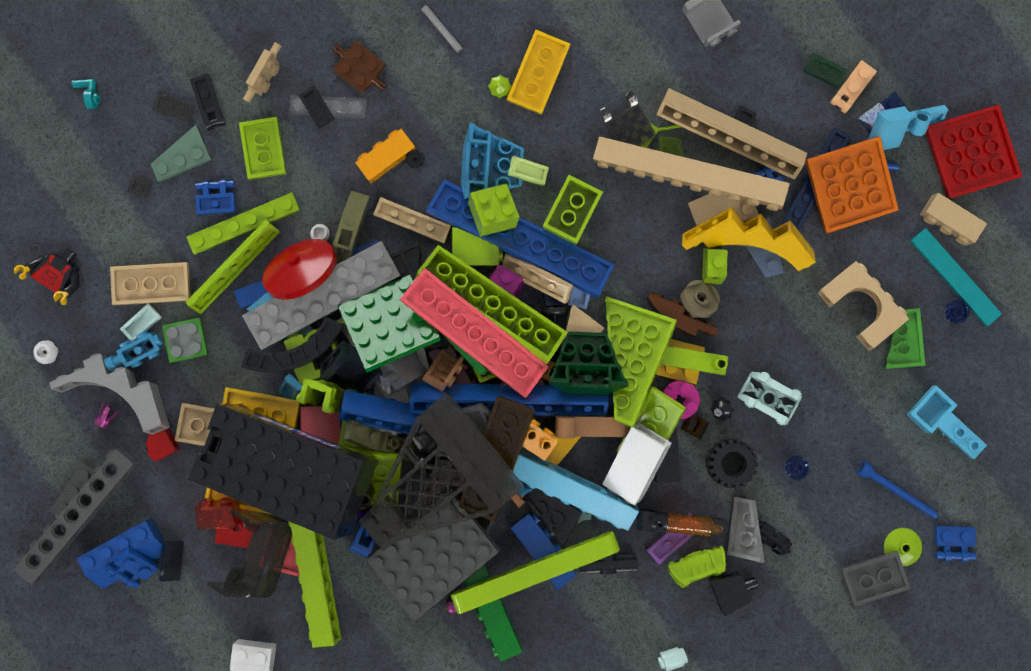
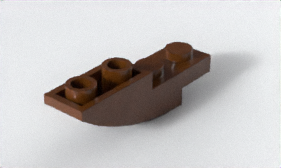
M656 292L647 295L646 299L658 314L677 320L675 328L692 337L696 336L697 331L712 337L717 335L719 329L714 327V323L706 320L700 322L696 320L697 318L691 317L689 313L683 315L685 307L681 306V302L671 299V301L663 299L664 295Z

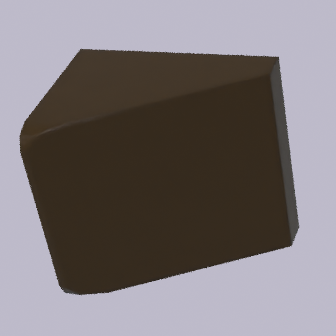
M693 414L686 418L681 430L701 440L709 422Z

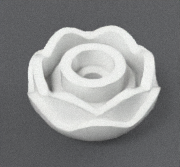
M49 340L37 343L33 351L35 359L41 364L53 363L59 352L54 343Z

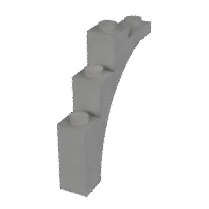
M103 354L91 355L89 359L83 361V368L75 369L74 373L58 376L56 380L49 382L51 390L60 393L83 385L107 387L118 393L130 404L140 421L143 432L153 435L170 428L158 386L149 381L137 384L134 371L125 367L116 368L111 373L104 363V359L108 357Z

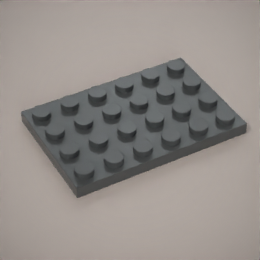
M452 489L446 491L367 559L368 563L413 621H416L501 551L471 512L458 507L460 499Z

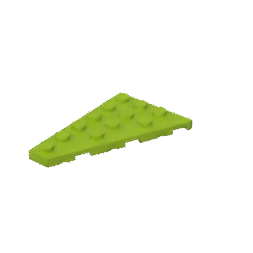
M606 296L608 338L615 351L617 362L622 367L624 378L629 383L628 387L613 392L614 419L616 422L634 428L677 320Z

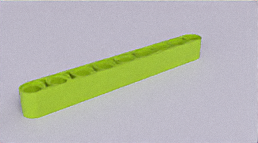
M609 531L455 591L450 596L457 614H461L620 551V547L614 532Z

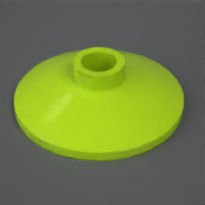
M898 528L890 532L886 537L884 552L886 554L898 551L903 566H909L919 559L922 553V542L920 537L911 529ZM904 545L908 546L907 551H903Z

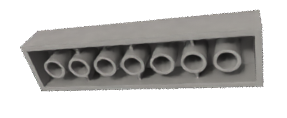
M380 241L335 265L333 272L327 280L310 293L289 300L274 298L247 312L242 317L260 349L263 350L338 310V305L363 296L401 275L385 245Z

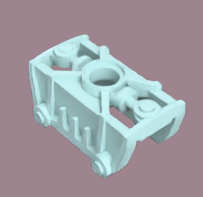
M751 372L737 397L743 400L747 407H755L777 419L776 422L779 425L785 426V424L788 425L800 403L802 393L797 389L791 390L771 379L767 372ZM751 378L760 382L762 389H755L754 385L750 382ZM752 391L755 393L754 396H756L759 399H754L750 396H747L743 394V392ZM766 393H771L774 397L773 402L770 404L764 401ZM787 397L794 401L795 404L784 405L782 404L783 401L779 398ZM775 408H783L784 413L788 416L786 417L778 413Z

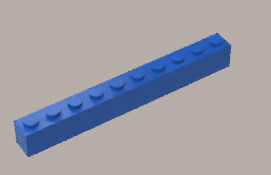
M411 383L410 413L444 414L479 403H483L492 412L498 395L536 409L534 415L607 416L609 403L608 395L566 394L553 385H535L526 398L519 395L507 384L453 383L450 388L446 386L443 392L428 383Z

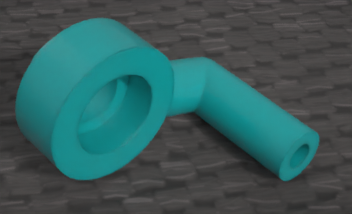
M94 79L73 80V88L88 87V90H85L83 94L86 108L97 109L101 103L99 93H96V81Z

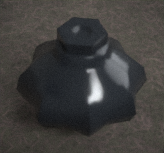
M722 397L719 400H713V405L710 409L714 418H718L721 421L731 418L734 411L731 402Z

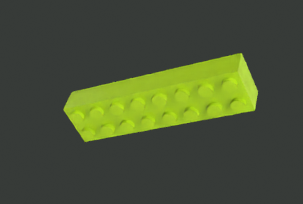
M439 245L415 276L416 279L421 271L426 268L546 365L568 333Z

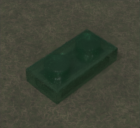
M812 53L803 72L837 88L847 69Z

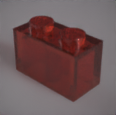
M224 497L220 500L204 498L194 507L197 529L235 528L242 522L239 500L232 499L231 497Z

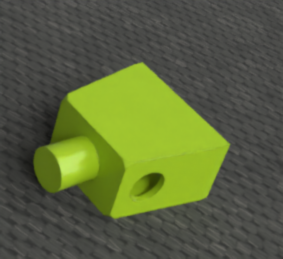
M703 248L702 281H704V284L721 285L726 279L728 257L726 249Z

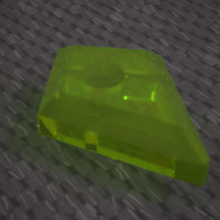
M660 136L659 151L684 157L679 138Z

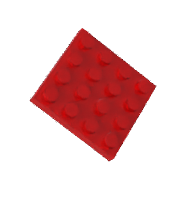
M1000 105L928 126L926 136L946 198L952 199L1023 177Z

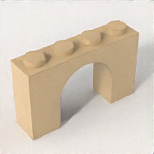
M855 261L823 287L818 294L829 307H832L846 294L851 292L866 293L874 300L877 306L876 318L870 326L856 336L866 349L870 351L908 321L909 318L906 311L893 302L894 298L888 292L882 290L879 281L867 273V268Z

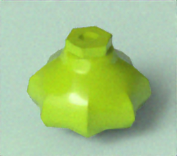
M502 75L491 78V83L488 85L491 95L497 96L499 99L503 96H508L509 90L512 88L509 78H505Z

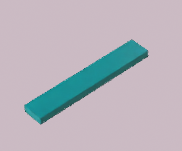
M926 228L910 240L913 246L985 327L989 326L1002 314Z

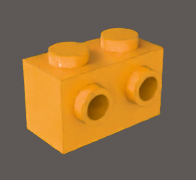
M532 419L523 446L545 461L558 441L553 438L555 435L546 427L542 430L538 427L540 423Z

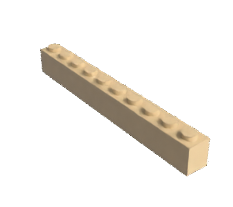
M599 137L593 157L597 166L607 169L610 166L621 173L630 171L634 172L633 175L644 178L646 175L652 177V180L657 182L666 180L670 181L671 185L677 187L686 185L690 186L689 189L701 192L702 189L709 191V194L719 197L722 194L728 196V199L733 201L742 199L746 200L749 205H766L767 209L773 211L783 208L790 184L604 137Z

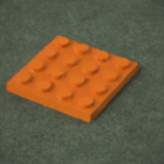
M880 136L805 160L824 233H830L899 210Z

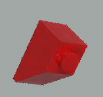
M170 428L153 435L149 434L146 442L147 453L155 462L161 461L181 450Z

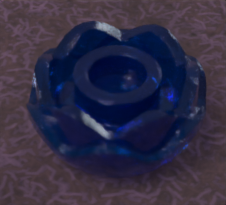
M953 300L945 307V316L951 323H963L969 316L970 310L962 300Z
M793 456L786 461L785 472L788 477L794 480H801L809 473L808 462L800 456Z

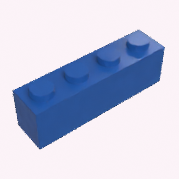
M354 390L344 391L338 420L341 421L354 420L366 426L414 436L420 426L421 418L420 413H410V403L381 398L372 394H362Z
M527 512L513 523L510 528L531 556L537 560L562 550L559 544L556 546L551 541L553 537L547 529L543 530L539 526L541 521L536 514L531 515ZM571 570L550 580L559 590L577 575L574 570Z

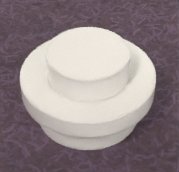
M317 224L311 229L310 235L312 239L327 241L330 231L325 225Z

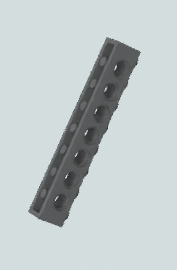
M123 447L113 448L105 456L107 458L103 464L100 463L93 470L94 475L81 484L79 493H75L67 501L69 503L65 509L62 508L55 515L56 520L42 530L43 535L41 538H37L29 546L30 551L27 554H23L16 561L18 565L14 568V571L30 585L37 583L43 578L139 464L140 461ZM112 464L117 468L116 474L111 471ZM99 479L104 482L103 489L98 485ZM86 495L91 497L90 504L86 501ZM73 510L78 512V519L74 517ZM61 525H63L66 528L65 533L61 531ZM48 540L53 543V548L48 546ZM36 555L40 558V563L35 560Z

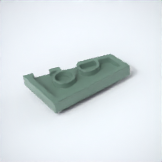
M198 126L192 127L151 163L159 183L212 161Z

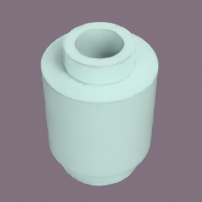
M675 647L660 652V657L657 658L660 668L665 669V671L683 667L685 663H688L683 647Z

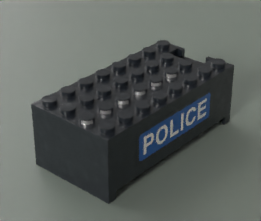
M216 404L207 428L210 432L202 453L197 454L188 480L333 540L352 533L379 461L378 459L365 456L254 412L239 404Z

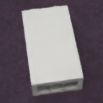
M641 423L635 424L634 428L631 427L603 485L610 492L621 496L625 502L636 505L643 499L672 443Z

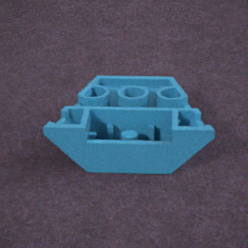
M470 122L463 145L461 186L464 199H468L471 192L507 184L509 189L521 187L522 180L509 176L508 172L513 156L524 159V148L504 138L501 139L491 134L490 131H485Z

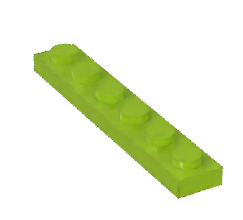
M291 192L187 236V240L193 254L196 255L257 229L265 219L272 223L300 211L294 194Z
M265 219L185 303L199 314H202L280 231Z

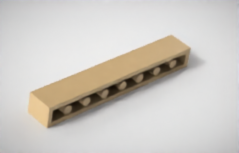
M670 88L656 114L794 180L802 170L806 160V152Z

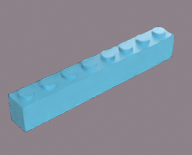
M521 450L511 479L521 480L530 488H538L547 496H555L564 504H572L584 513L589 512L601 521L606 520L612 523L618 529L629 530L639 513L637 504H629L618 494L612 493L608 489L551 462L544 461L532 453Z

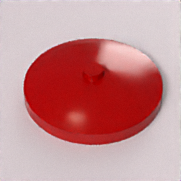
M307 239L297 242L282 250L270 261L263 274V286L269 295L280 300L304 296L318 288L331 275L337 261L336 253L332 246L322 239Z

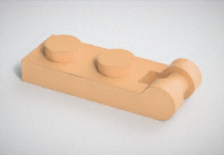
M861 60L830 103L840 107V111L845 114L877 71ZM842 95L848 99L847 102L841 99Z

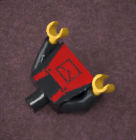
M66 248L62 256L49 253L30 261L25 266L17 265L14 268V274L23 272L19 275V279H25L27 272H29V276L55 292L53 295L54 301L57 302L58 299L62 298L60 300L61 305H66V297H70L79 288V268L72 264L77 253Z

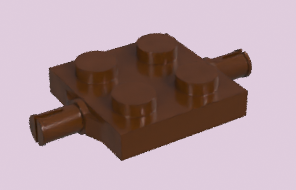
M357 40L346 51L338 44L335 45L337 49L333 47L332 51L340 56V60L333 68V71L362 95L372 85H375L381 91L387 87L379 79L380 73L386 67V64Z

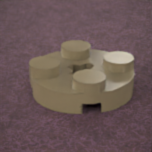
M701 280L690 282L680 294L684 307L693 318L711 316L718 309V304L720 303L717 290L710 284H704V281ZM698 296H699V298H703L704 301H703V302L699 301V300H698Z

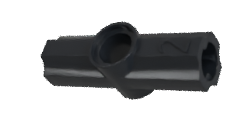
M615 553L579 567V573L599 572L600 574H615L618 571H637V554Z

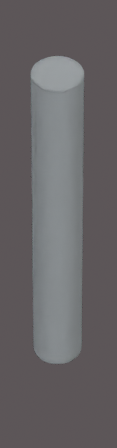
M425 5L421 11L452 48L459 53L463 49L462 46L430 8Z

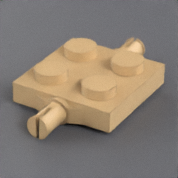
M274 42L270 51L264 49L247 79L248 91L243 98L246 102L250 103L255 94L261 96L263 92L266 93L270 87L269 81L271 77L277 75L279 62L276 59V55L282 47L278 43Z

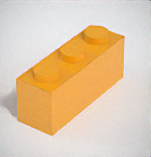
M402 129L392 131L388 135V139L384 142H377L372 147L373 150L369 153L365 152L357 158L356 165L371 184L406 159L407 153L411 152V150H416Z

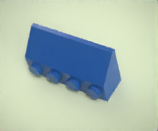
M151 518L76 559L85 576L103 589L118 581L112 579L105 572V569L108 565L112 567L117 566L114 559L125 549L130 547L155 561L162 555V545L165 540L155 521ZM126 570L123 572L127 575L130 574V572Z

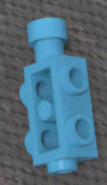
M145 331L136 336V341L131 343L130 340L121 343L119 345L120 349L116 351L118 355L104 359L107 369L111 373L122 365L125 368L131 366L133 369L143 364L141 360L147 357L150 360L160 355L159 351L164 349L162 346L163 340L160 335L155 332L148 334ZM149 341L153 344L152 348L148 347ZM132 350L136 353L135 357L131 356Z

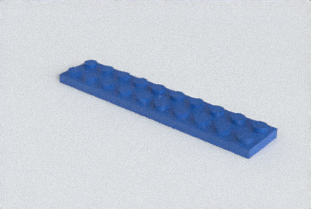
M445 179L443 180L426 213L499 247L500 250L531 263L598 299L614 264L522 218H519L516 228L480 237L468 205L469 198L464 199L461 187Z

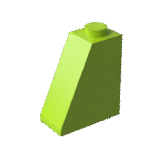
M452 227V254L470 267H495L499 265V262H503V251H499V247L457 227Z

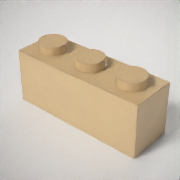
M940 193L932 195L920 213L926 223L939 226V230L942 233L953 235L956 237V241L962 245L975 243L987 225L986 222Z

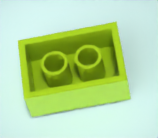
M568 175L542 229L577 245L603 191Z

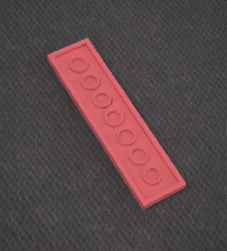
M426 268L421 271L399 299L524 398L528 396L549 368L548 365Z

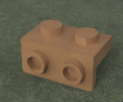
M441 350L422 380L443 392L446 386L450 388L455 381L454 373L459 374L465 364L462 363L464 357L461 355L458 360L446 351Z

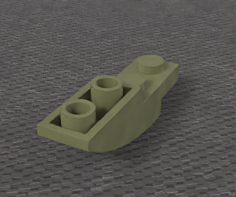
M351 191L333 243L337 256L336 265L353 256L370 199L368 195Z
M354 420L347 421L344 440L353 443V447L403 455L402 461L412 462L415 443L397 435H392V433L387 431L380 432Z

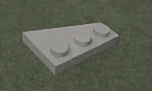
M734 497L727 554L765 563L756 502L751 499Z

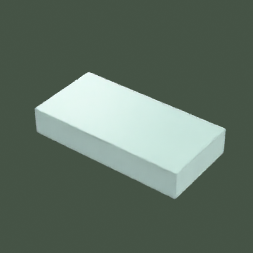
M148 303L123 325L120 330L131 342L137 340V335L148 331L162 316Z

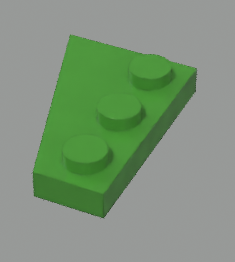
M920 308L905 310L909 320L893 332L885 369L926 366Z

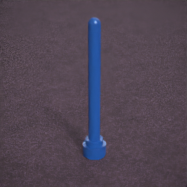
M863 461L860 464L863 468L862 470L857 469L856 473L858 475L875 480L933 519L938 518V512L876 473L870 463Z

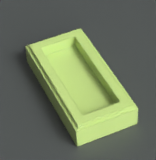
M513 156L508 175L544 186L549 167Z

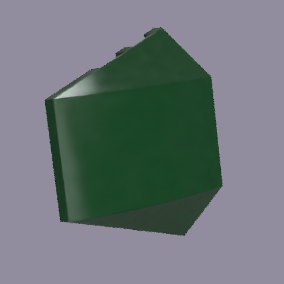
M568 331L549 384L566 394L608 395L629 386L627 379L624 378L622 373V367L617 362L615 351L607 333Z

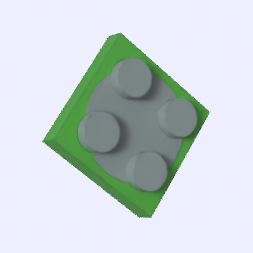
M201 318L162 325L169 363L209 355Z

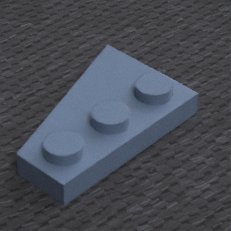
M767 218L766 221L772 227L770 218ZM743 245L764 278L784 273L779 255L759 247Z

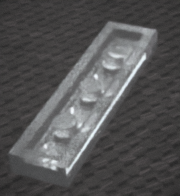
M290 95L289 114L310 116L298 95ZM322 97L334 117L366 119L367 99Z

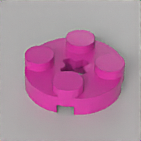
M675 380L670 382L663 390V393L674 400L677 399V395L686 398L683 404H681L686 407L681 419L688 418L697 411L700 395L694 385L684 380Z

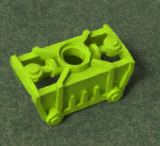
M305 379L301 391L296 397V402L302 404L310 403L318 406L324 392H326L322 411L329 414L333 412L339 414L341 398L345 389L322 379L320 381Z
M714 546L712 549L693 552L686 555L685 558L681 557L678 562H669L667 565L668 572L681 588H685L692 582L712 575H721L726 567L725 551L722 546Z

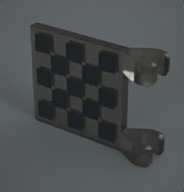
M630 91L625 96L631 106L630 108L613 118L606 107L600 109L599 113L616 141L641 146L655 138L657 134L639 105L636 96Z

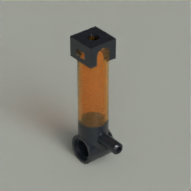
M639 509L636 529L648 532L661 531L705 536L711 539L725 540L727 520L721 517H701Z

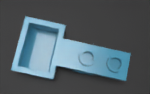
M945 105L909 112L903 106L879 111L868 139L880 136L884 150L899 147L905 132L909 131L916 136L924 135L929 125L944 121L948 109Z
M933 385L912 407L907 416L926 433L932 434L938 428L943 436L946 435L950 439V443L959 447L969 458L975 459L987 445L951 413L957 404L936 385Z

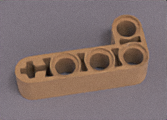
M555 416V436L557 438H575V436L627 437L631 429L630 426L616 422L614 416Z

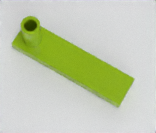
M667 346L660 365L725 375L728 356Z

